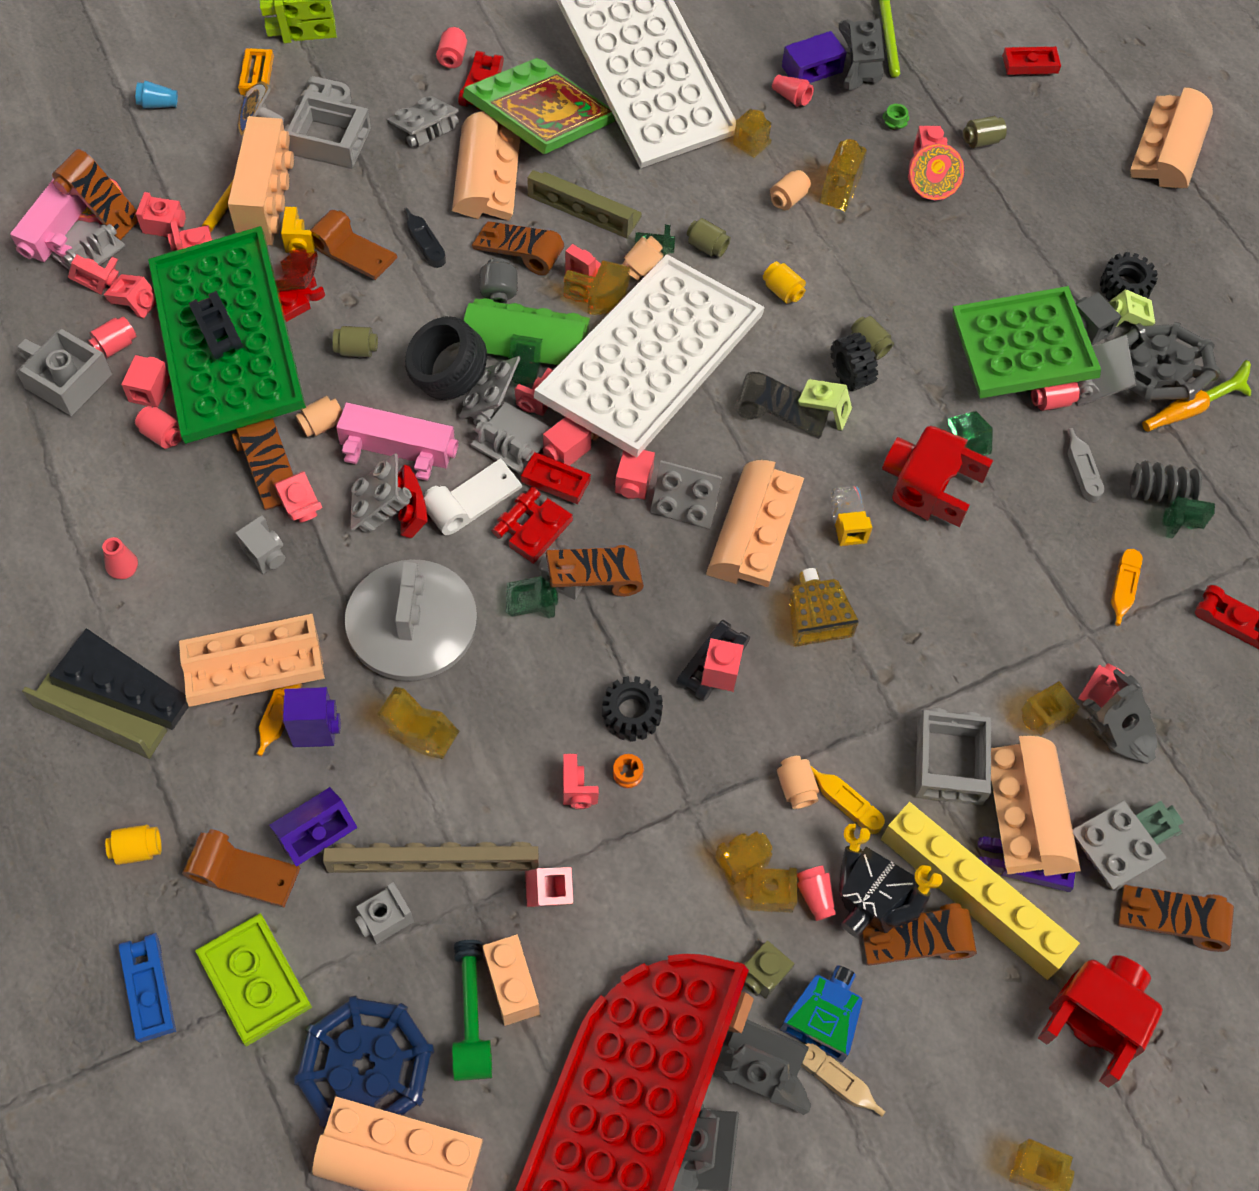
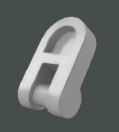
M315 76L308 79L306 83L307 90H303L299 98L300 103L305 94L346 104L351 103L350 89L346 84Z

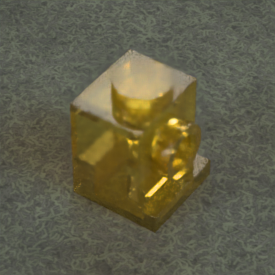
M749 109L736 120L733 144L755 158L771 144L772 140L769 138L772 123L765 118L762 111ZM749 136H752V143L747 140Z
M1058 681L1027 699L1021 709L1023 712L1022 720L1029 730H1037L1040 736L1061 724L1071 721L1080 707L1062 683Z
M756 831L749 836L746 833L738 835L729 842L728 848L724 842L719 844L715 858L732 884L736 885L768 866L773 848L767 836Z
M790 867L789 870L753 868L751 877H745L744 898L750 899L751 911L793 913L797 904V868ZM765 884L777 885V889L770 891L766 888Z
M1027 1139L1019 1144L1009 1181L1015 1184H1022L1036 1191H1069L1074 1179V1170L1070 1169L1073 1157L1032 1139ZM1037 1166L1045 1168L1047 1172L1046 1179L1036 1174Z

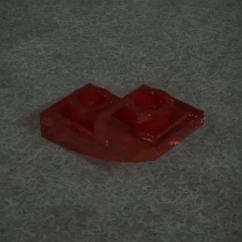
M305 248L289 251V255L281 261L283 274L275 280L278 292L307 288L316 270L317 251L307 252Z

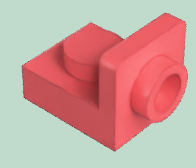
M170 222L173 233L167 235L172 251L212 240L208 225L179 231L177 222Z
M572 244L565 251V274L589 288L605 271V266L598 262L587 250H582Z
M76 254L71 263L68 278L102 295L106 286H111L119 275V271L115 270L118 259L111 257L106 268H103L94 260L83 258Z
M121 274L104 293V296L111 304L130 306L140 318H145L156 304L154 289L142 276Z
M547 368L543 376L535 380L532 389L518 384L515 388L516 405L528 413H536L543 416L548 406L534 399V390L553 370Z
M304 471L274 483L287 515L291 520L298 519L300 523L306 522L316 517V511L323 508L321 503L317 501Z
M1109 663L1106 664L1105 668L1098 665L1078 699L1084 702L1089 698L1102 708L1120 691L1113 673L1118 668Z
M563 754V805H571L575 809H586L591 807V805L598 804L599 787L584 786V766H577V754Z

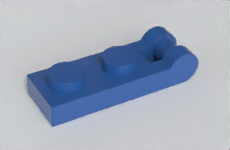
M157 933L147 935L143 941L132 943V941L120 943L119 952L136 1040L141 1043L177 1032L161 956V945ZM148 956L147 962L136 965L137 957Z

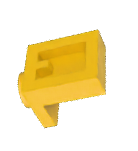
M285 207L281 232L285 252L296 254L314 253L315 246L312 232L305 230L304 220L299 219L297 207Z

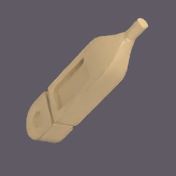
M809 1043L805 1044L809 1048L801 1065L802 1068L813 1074L815 1078L850 1105L874 1110L881 1117L885 1114L886 1111L876 1104L868 1086L831 1056L826 1055V1052L818 1046Z

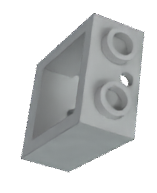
M307 94L304 95L300 105H296L294 117L291 123L285 127V131H288L290 136L289 151H292L294 155L348 168L354 167L371 130L368 108ZM313 121L347 128L340 143L306 135Z
M940 708L924 710L917 723L915 798L984 805L991 794V717H982L975 712H965L962 714L947 713L946 710ZM929 732L975 737V779L928 773Z

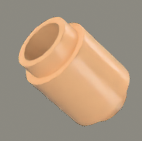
M801 170L791 171L770 189L773 205L782 210H789L808 193V189L811 186L809 177Z
M642 236L625 255V261L621 266L633 278L639 280L642 276L645 277L663 258V254L660 252L663 247L652 236L648 239Z
M325 396L307 405L306 408L301 409V413L295 415L306 437L313 434L316 437L337 426L343 411L336 399L330 401L328 396Z
M792 756L781 761L782 766L777 769V774L786 801L791 803L792 809L805 808L818 802L817 793L819 789L809 760H801L800 756Z

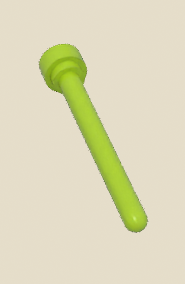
M879 0L889 72L891 77L896 78L900 75V66L890 0Z

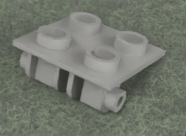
M428 96L420 99L415 106L396 111L395 115L388 118L387 121L409 133V136L406 138L411 147H419L429 142V139H435V135L439 137L455 129L456 125L459 124L455 113L459 112V110L435 97Z
M78 220L65 235L68 238L65 244L71 246L72 249L65 251L66 255L64 257L59 256L54 251L51 253V256L70 271L71 263L76 254L83 258L92 259L98 265H101L126 245L114 236L117 232L111 224L105 226L100 225L98 222Z
M1127 335L1093 347L1101 367L1100 378L1077 382L1080 392L1079 400L1077 401L1078 406L1136 386Z
M519 356L506 361L503 360L498 364L485 368L478 383L471 389L463 401L464 407L460 413V419L471 416L474 419L475 425L480 421L485 423L491 420L494 409L501 405L520 361Z
M505 402L489 422L484 423L480 421L477 424L475 432L478 433V436L470 445L496 461L501 458L509 468L522 475L533 453H539L542 450L543 434L551 427Z
M395 453L386 461L379 462L372 472L364 478H359L353 484L351 489V530L354 531L357 527H360L364 532L368 530L373 531L383 522L387 521L390 516L396 514V510L399 511L409 504V499L412 497L411 492L405 487L402 489L398 487V454Z
M661 460L650 513L710 529L718 505L717 498L722 477Z
M1125 801L1073 829L1075 842L1086 853L1088 861L1091 860L1094 864L1093 868L1097 869L1104 878L1106 886L1114 891L1126 885V882L1167 859Z

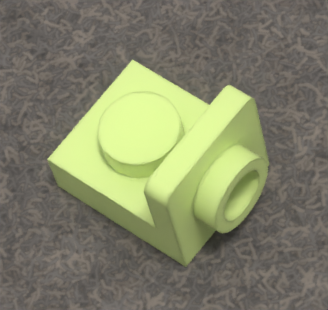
M1125 289L1108 302L1121 315L1117 326L1124 321H1128L1131 324L1141 323L1143 326L1155 324L1152 300Z

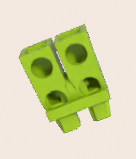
M260 0L262 16L277 15V17L264 18L267 37L282 35L283 43H292L291 39L304 41L337 38L331 0Z

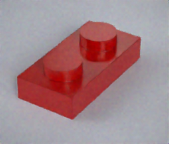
M1056 46L1005 47L1002 55L1007 75L1059 74L1061 68Z
M536 452L533 453L521 475L522 483L577 505L591 481V474Z

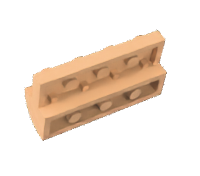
M1184 88L1181 96L1166 95L1156 97L1130 169L1131 178L1159 179V187L1188 188L1213 115L1212 104L1206 95L1192 88Z
M483 111L467 117L461 128L452 211L479 219L482 213L509 221L514 209L520 137Z
M756 460L747 463L742 470L706 575L737 584L739 578L769 587L804 478L774 469L776 462Z
M313 614L179 641L180 661L184 672L185 695L189 707L325 679L321 648Z
M1019 736L1020 744L991 748V781L1007 874L1044 870V875L1050 876L1081 871L1057 749L1054 743L1039 736Z
M335 1097L324 1134L320 1135L312 1172L316 1177L364 1191H470L483 1139Z

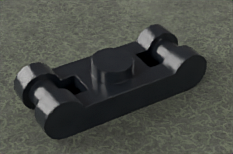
M217 291L208 294V298L199 302L195 299L189 302V305L215 360L224 357L223 353L232 349L238 351L244 348ZM228 335V338L217 342V339Z
M725 620L720 621L676 681V684L684 689L688 687L696 692L695 696L702 701L709 697L713 687L701 685L702 680L695 677V674L698 670L704 671L710 638L721 641L724 639L731 643L744 645L743 650L750 640L749 635L744 632L738 633L731 629V624Z

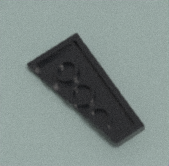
M87 628L49 676L52 685L171 730L176 727L189 707L185 694Z

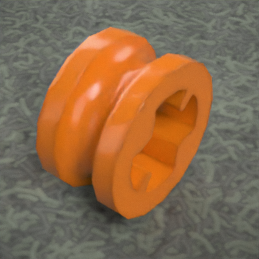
M633 754L619 756L613 765V778L615 782L623 788H633L641 782L644 772L641 759ZM624 765H631L630 769L636 768L633 777H626V773L620 774L623 771Z

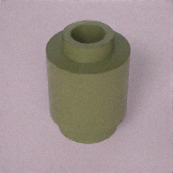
M996 116L970 120L963 130L964 140L971 148L997 144L1000 140L1005 139L1007 134L1004 119L1002 117L997 118Z
M704 218L698 221L694 220L686 234L689 237V244L711 257L714 255L721 257L731 241V237L726 235L725 230Z
M862 316L851 326V334L859 332L861 336L864 335L866 337V343L869 342L871 344L870 350L871 352L874 351V357L877 360L884 357L892 349L894 342L891 340V335L872 316L866 318Z
M342 326L341 329H334V353L350 357H371L372 352H377L378 335L373 333L371 327Z

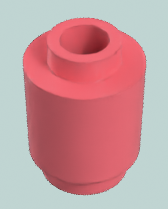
M450 27L442 33L436 53V58L441 65L447 68H457L462 64L467 46L465 33L456 27Z
M125 317L113 318L89 332L91 339L88 340V343L103 352L105 358H108L132 344L131 340L135 339L137 335Z
M1077 382L1032 389L1031 391L1032 402L1041 411L1071 406L1072 403L1079 400L1080 395Z
M146 406L138 413L135 425L139 428V432L162 448L167 449L176 446L181 441L182 437L178 420L158 407Z

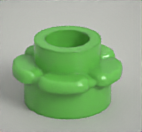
M892 104L883 113V120L891 129H902L907 126L909 121L908 110L901 104Z

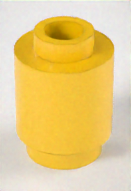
M776 261L763 274L766 287L786 304L799 301L806 291L804 288L805 280L785 263L780 264Z
M148 824L112 830L111 837L106 838L105 841L108 859H114L116 865L152 860L153 856L161 855L162 852L159 829L157 826L149 827Z

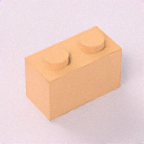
M518 934L482 945L504 1026L540 1015L538 999Z

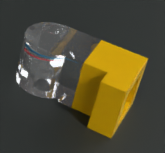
M859 486L833 488L831 491V504L839 545L866 544L872 531L870 517L866 516ZM859 532L856 536H847L848 533Z

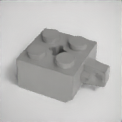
M63 329L57 330L42 346L27 339H24L17 346L21 357L26 360L16 371L24 388L70 416L112 375L103 352Z

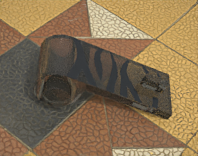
M749 372L746 374L735 403V410L744 419H758L765 413H768L818 439L822 436L830 412L829 410L800 406L798 400L802 394L801 392L760 372Z

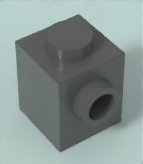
M1099 292L1089 298L1083 297L1075 303L1091 345L1113 334L1121 315Z

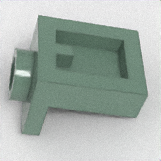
M1159 801L1136 815L1157 845L1173 836L1177 837L1183 834L1179 825L1184 822L1173 805L1166 808L1163 802Z

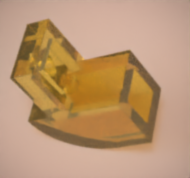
M602 260L596 277L567 270L564 277V297L575 302L587 303L588 314L601 315L609 313L622 301L627 293L630 281V267Z
M394 687L377 714L390 727L388 733L397 741L421 754L440 759L444 758L460 732L442 712L422 708L404 688Z

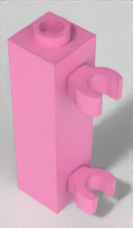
M54 179L10 233L17 246L16 250L25 258H35L45 262L53 251L59 256L64 257L66 255L65 251L72 249L71 246L65 244L68 240L65 235L86 209L87 205L78 195H71L69 193L65 195L54 186Z
M347 402L336 427L340 445H344L342 453L346 454L344 462L357 464L361 449L389 456L396 453L398 458L415 461L416 478L426 481L430 477L432 466L446 469L450 457L455 458L458 450V440L454 438L453 426Z

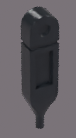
M404 208V212L407 215L409 234L423 256H425L429 265L434 268L444 266L446 263L445 251L426 221L422 217L413 215L408 208Z

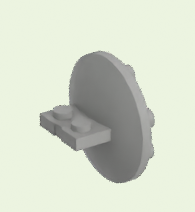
M401 560L376 569L355 588L345 612V629L348 641L358 659L369 669L382 676L404 681L430 678L451 668L469 649L477 628L476 605L466 583L450 569L425 560Z

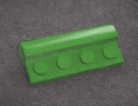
M484 298L475 299L473 303L468 304L464 321L482 337L489 354L513 358L519 356L520 359L559 365L587 336L590 318L583 317L577 313L565 314L553 312L547 308L535 309L524 307L517 303L505 304Z

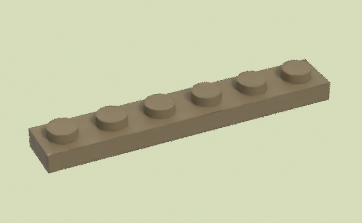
M454 842L443 843L440 847H426L422 843H408L405 847H391L385 843H374L369 848H355L352 844L340 843L334 845V848H324L323 862L328 873L528 871L539 868V847L532 846L528 842H514L511 846H497L491 842H480L475 847H461L460 844Z

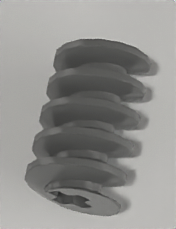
M1145 460L1141 464L1137 463L1134 467L1130 482L1131 498H1136L1140 490L1143 493V500H1148L1153 492L1155 493L1156 502H1160L1165 494L1167 495L1168 504H1173L1176 496L1179 497L1180 506H1185L1189 498L1195 504L1201 491L1202 474L1196 468L1191 469L1189 472L1188 468L1184 466L1176 469L1174 465L1169 464L1164 468L1162 463L1157 462L1152 466L1151 462Z

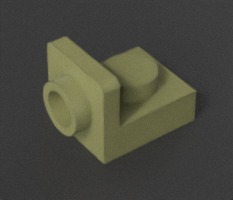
M767 940L748 962L744 963L749 969L744 987L753 995L758 996L761 994L767 999L792 970L795 963Z

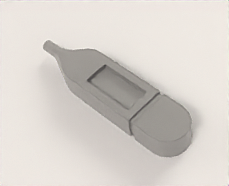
M1069 428L1070 443L1068 457L1077 482L1080 485L1081 493L1087 501L1096 502L1104 493V485L1100 479L1088 444L1075 435L1073 428Z

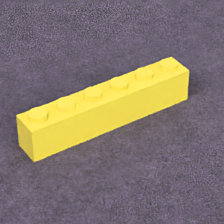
M911 802L888 825L881 838L885 844L915 869L922 865L931 866V871L927 876L928 880H930L934 873L941 874L943 881L937 888L955 903L961 904V908L968 909L970 915L1046 980L1060 969L1080 944Z

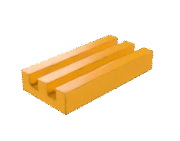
M245 49L238 87L240 95H245L246 91L259 82L263 56H265L261 82L263 81L269 85L274 59L272 49ZM252 56H256L252 83H248Z

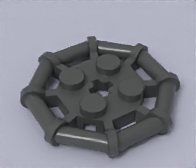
M1174 322L1171 325L1147 326L1138 323L1133 325L1132 330L1126 334L1129 346L1135 341L1139 344L1136 349L1130 350L1136 386L1129 388V390L1143 397L1145 402L1151 403L1152 400L1184 399L1188 402L1193 400L1195 395L1207 384L1219 378L1220 369L1216 365L1213 352L1215 344L1211 339H1203L1183 328L1179 322ZM1178 338L1183 342L1191 345L1192 348L1184 346L1183 344L1177 342L1176 339ZM1202 357L1204 366L1195 365L1194 359ZM1157 362H1165L1161 365L1157 364ZM1190 378H1196L1191 383H1186ZM1162 385H1170V387L1162 388Z

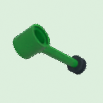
M462 940L454 944V960L462 962L464 1040L453 1042L452 1047L454 1081L492 1079L491 1040L479 1039L476 962L483 959V942L479 940Z

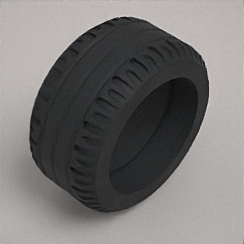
M445 316L433 319L415 333L407 347L405 355L407 375L417 387L432 398L438 400L456 399L471 390L483 375L488 356L486 345L482 337L465 321L459 318ZM460 342L459 352L453 363L444 371L432 375L434 363L440 353L448 346Z

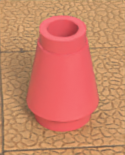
M777 75L772 83L774 91L796 106H806L813 96L814 87L805 79Z
M115 537L107 539L102 546L107 573L117 579L131 577L138 566L136 555L120 539Z
M817 866L796 874L799 881L796 885L814 915L815 920L819 921L836 915L830 875L825 873L824 867Z

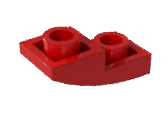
M404 464L398 471V487L401 489L403 487L407 488L411 492L412 497L409 499V504L399 510L398 520L401 521V535L412 539L428 522L427 510L418 480L410 466Z

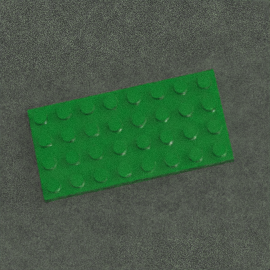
M261 226L148 259L180 434L185 444L306 408L272 262ZM217 291L244 348L238 351L232 349L223 353L224 357L215 360L189 305V302L195 299L199 302L208 298V294ZM228 335L217 339V342L228 338Z

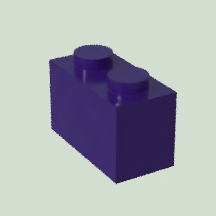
M832 31L785 46L782 68L789 77L805 79L812 83L842 73L847 52Z
M327 687L284 689L283 722L293 748L334 746L335 734H340L341 718L340 713H337L336 700L330 699Z
M331 787L269 825L285 853L296 867L358 828L344 802Z

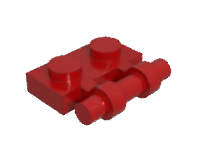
M531 487L526 493H521L515 499V505L508 513L503 512L497 519L498 523L491 530L497 538H502L506 532L513 535L509 540V547L533 564L573 521V514L549 498L541 506L537 505L535 501L541 494L535 487ZM526 513L531 517L522 526L517 520Z

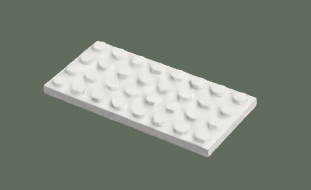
M556 0L640 168L738 134L740 127L674 0Z
M666 254L534 390V399L637 458L762 317L765 307Z

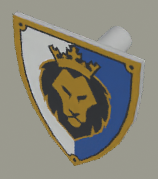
M263 81L253 85L244 95L238 124L242 137L244 136L248 116L280 118L284 122V117L267 108L264 101L271 88Z

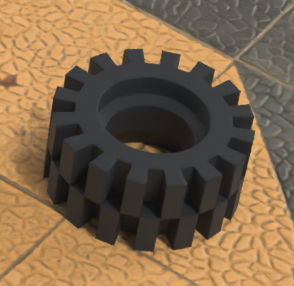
M1124 252L1123 257L1120 253L1116 254L1114 258L1112 257L1109 260L1101 276V292H1107L1105 297L1108 300L1112 297L1115 298L1125 289L1148 299L1158 279L1156 278L1158 275L1157 270H1153L1154 264L1150 263L1147 265L1148 259L1146 257H1143L1142 260L1138 259L1139 254L1134 253L1133 257H1130V252ZM1120 276H1128L1134 279L1137 284L1125 282Z
M859 332L853 333L832 342L833 345H831L830 349L833 353H830L834 360L832 363L833 368L836 367L837 370L835 374L837 377H840L841 384L847 385L849 391H855L877 381L878 370L875 367L878 364L873 358L875 353L874 351L871 352V344L869 342L866 343L864 335L861 336Z
M629 676L623 677L622 684L617 679L613 682V688L608 687L606 689V694L603 696L602 717H604L605 726H610L609 732L613 736L618 732L619 739L625 740L627 735L630 736V742L636 741V736L640 735L641 740L647 738L648 732L652 735L656 731V725L659 726L661 722L663 699L662 695H658L659 689L656 686L650 688L651 681L646 679L641 684L640 677L635 676L634 682H630ZM635 699L644 705L645 712L640 717L629 718L620 712L619 707L624 701Z

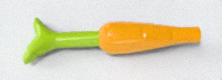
M1245 360L1231 379L1207 391L1200 390L1193 400L1187 402L1184 399H1177L1155 416L1143 421L1144 430L1150 432L1158 427L1201 414L1209 408L1211 401L1234 390L1250 396L1251 389L1247 384L1251 368L1250 362Z

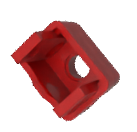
M927 426L916 445L897 437L884 461L882 470L898 477L892 499L896 504L927 521L931 515H934L960 528L970 504L944 491L951 478L956 476L958 472L983 484L993 460L966 448L968 439L935 426Z
M1121 955L1112 956L1106 966L1097 960H1088L1072 974L1049 1006L1052 1015L1038 1039L1048 1045L1058 1036L1064 1024L1067 1023L1073 1030L1075 1037L1089 1047H1099L1111 1053L1113 1057L1099 1079V1082L1109 1088L1120 1081L1131 1060L1145 1051L1163 1012L1162 1005L1144 993L1151 981L1150 974L1137 962Z

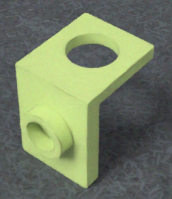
M809 379L798 400L800 406L833 411L837 430L841 431L852 410L847 385ZM844 404V410L841 416L842 406Z

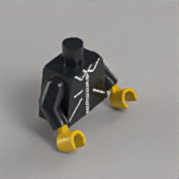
M848 824L844 829V838L850 843V846L845 847L839 892L841 893L840 896L845 908L850 913L841 923L842 927L849 934L858 938L868 924L882 933H888L893 927L897 928L917 920L931 896L930 888H937L942 884L941 874L934 873L928 881L927 876L931 871V866H919L916 869L915 875L868 847H865L862 851L860 845L865 844L869 840V830L862 828L859 838L856 839L854 836L856 824Z

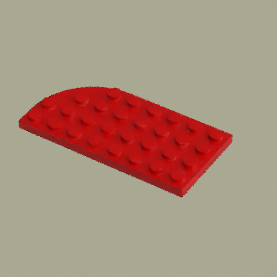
M701 954L669 955L667 960H662L648 966L643 963L620 977L622 981L605 997L600 995L588 1011L576 1034L515 1191H672L749 971L745 964Z

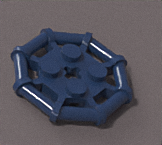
M357 995L349 997L348 1002L314 1025L309 1024L305 1029L307 1037L298 1073L293 1079L294 1085L300 1087L319 1118V1125L326 1128L333 1104L329 1106L316 1085L317 1082L328 1080L337 1097L374 1108L386 1095L397 1092L403 1097L384 1111L398 1115H404L416 1105L421 1106L424 1101L422 1095L430 1057L434 1054L433 1044L427 1042L407 1012L408 1007L403 1003L394 1005L358 999ZM361 1014L386 1018L389 1021L384 1029L362 1025ZM350 1017L353 1018L354 1027L342 1032L337 1039L334 1040L326 1035ZM397 1026L400 1027L412 1045V1049L401 1051L391 1036ZM321 1042L329 1047L325 1069L313 1072ZM363 1056H369L370 1062L375 1063L374 1069H368L365 1075H359V1069L355 1067L356 1061L362 1060ZM415 1060L409 1088L400 1084L404 1062Z

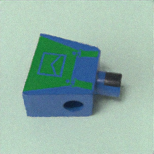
M837 965L830 980L820 975H815L786 1016L780 1031L805 1044L809 1043L818 1046L826 1052V1055L843 1063L851 1050L863 1001L862 997L849 991L856 974L846 967Z

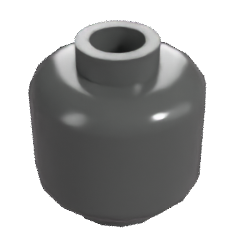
M501 258L490 259L487 264L481 267L480 293L483 297L506 304L507 300L516 296L518 291V272L508 260Z

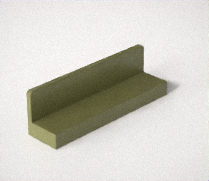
M532 170L527 177L528 197L624 238L629 237L642 217V213L547 172L539 173Z
M49 673L36 691L28 687H24L22 690L33 707L147 759L151 758L167 733V729L163 726L52 685Z

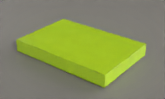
M261 913L195 950L246 1047L312 1008Z

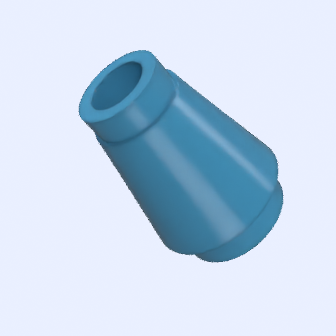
M146 80L144 83L137 82L136 105H142L143 109L177 107L178 91Z

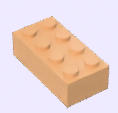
M248 116L228 201L235 233L261 226L267 245L272 246L275 234L280 232L279 213L283 212L285 208L284 190L289 189L288 170L292 169L294 165V154L292 151H289V132L284 130L283 120L280 118Z

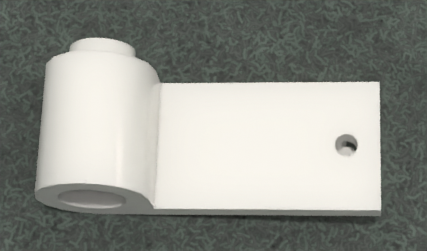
M500 458L451 492L446 486H434L428 489L424 494L427 514L444 535H450L459 531L521 489L522 484Z

